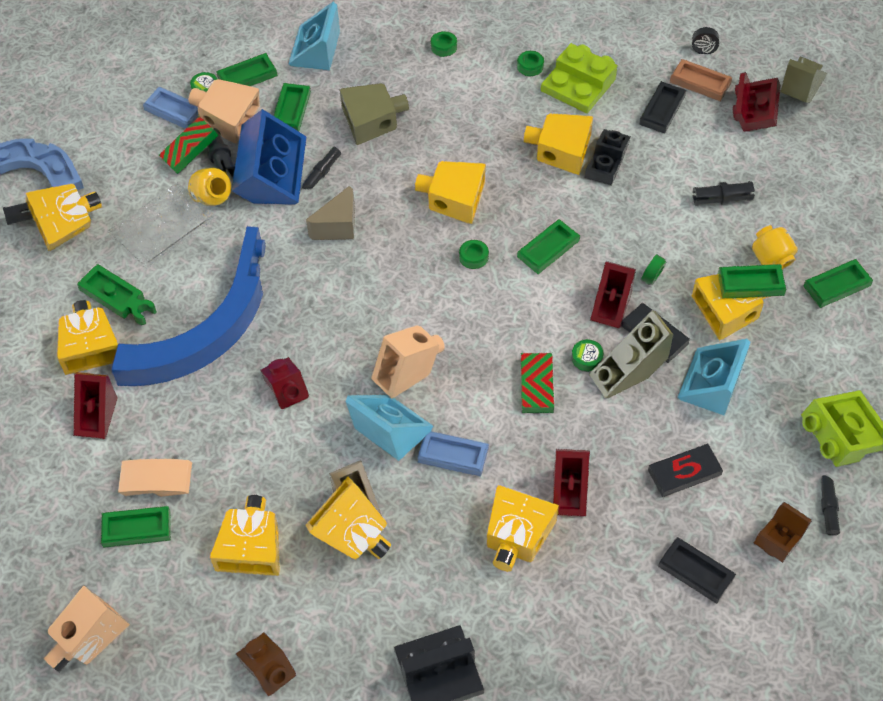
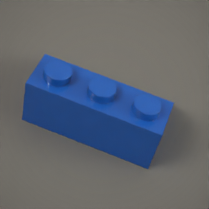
M261 109L241 125L231 191L253 204L296 205L299 203L307 137Z

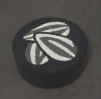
M703 27L693 33L692 48L698 54H712L718 49L719 34L715 29Z

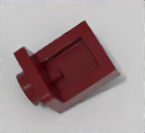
M289 357L276 359L260 370L264 381L274 392L281 409L290 407L309 397L301 371Z

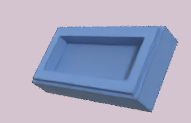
M158 87L143 104L145 111L185 129L199 117L197 106L189 104L188 99L162 87Z
M431 431L423 438L418 455V463L481 477L489 444Z

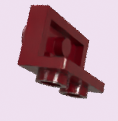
M746 72L740 73L739 84L735 85L737 102L733 105L732 110L734 120L739 121L744 132L777 126L781 87L778 77L750 82Z

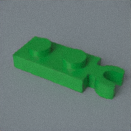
M96 264L77 283L79 291L123 319L131 313L136 323L145 325L146 320L141 313L144 311H149L154 315L157 313L154 303L145 299L141 290L99 264Z

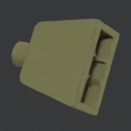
M382 83L339 89L341 107L356 145L396 130V113L409 110L406 95L390 97L386 86Z

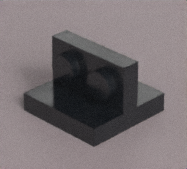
M461 625L394 646V652L411 701H464L484 694V687L475 665V650L470 637L465 638Z

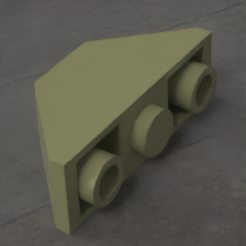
M801 56L798 61L790 59L780 92L810 103L826 78L827 73L821 71L823 65Z
M652 310L589 373V376L605 398H610L648 379L668 359L673 333L658 313Z

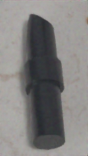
M332 147L326 156L314 166L313 171L303 183V189H312L322 177L326 176L330 171V167L341 155V151L338 148Z
M823 475L821 479L822 512H824L826 534L838 535L840 534L839 503L835 493V485L830 477Z

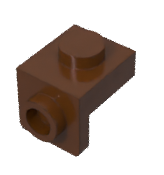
M783 502L778 507L773 518L759 532L753 543L763 549L768 555L775 557L783 563L799 544L812 520L786 502Z
M265 632L249 641L244 648L236 653L242 665L257 679L268 696L274 694L296 676V672L283 650Z

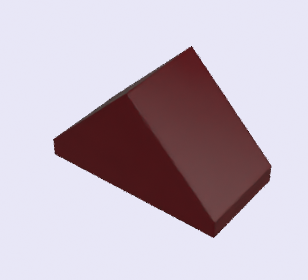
M605 261L590 321L620 329L633 291L635 268Z
M81 372L74 374L73 436L100 439L107 437L118 398L108 375Z
M556 449L553 473V504L559 505L558 515L586 516L590 450Z

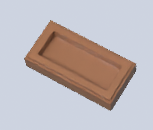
M681 59L671 75L670 83L721 102L731 85L733 77Z

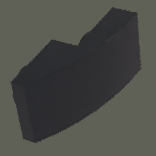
M603 129L596 143L594 154L586 168L584 178L612 186L627 151L631 136L622 134L619 131Z

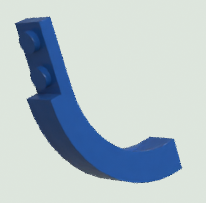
M246 227L237 271L231 289L221 305L206 320L183 334L163 341L146 344H118L111 369L118 386L153 385L184 377L212 363L240 339L253 321L263 296L260 281V264H258L259 257H264L266 243L264 239H261L259 227Z

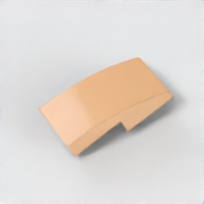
M180 459L122 461L118 493L124 496L154 493L160 497L189 494L192 462Z

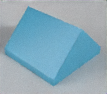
M334 1L299 26L289 65L330 70L340 34L338 6Z
M746 338L697 348L678 398L681 401L725 416L751 342Z
M348 395L345 401L354 428L398 461L428 435L433 428L432 424L396 399H391L388 395Z

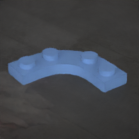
M15 139L0 143V174L19 168H33L44 174L51 187L74 184L77 191L84 188L71 159L58 146L52 143L49 145L35 143L34 139Z

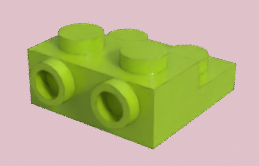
M570 43L556 59L554 70L541 83V92L588 114L616 80L618 65L607 55L600 57L593 54L590 48L584 44L576 46Z
M861 390L814 399L801 414L803 417V427L807 432L815 435L820 443L821 454L824 458L831 459L835 467L860 462L866 454L883 451V421Z

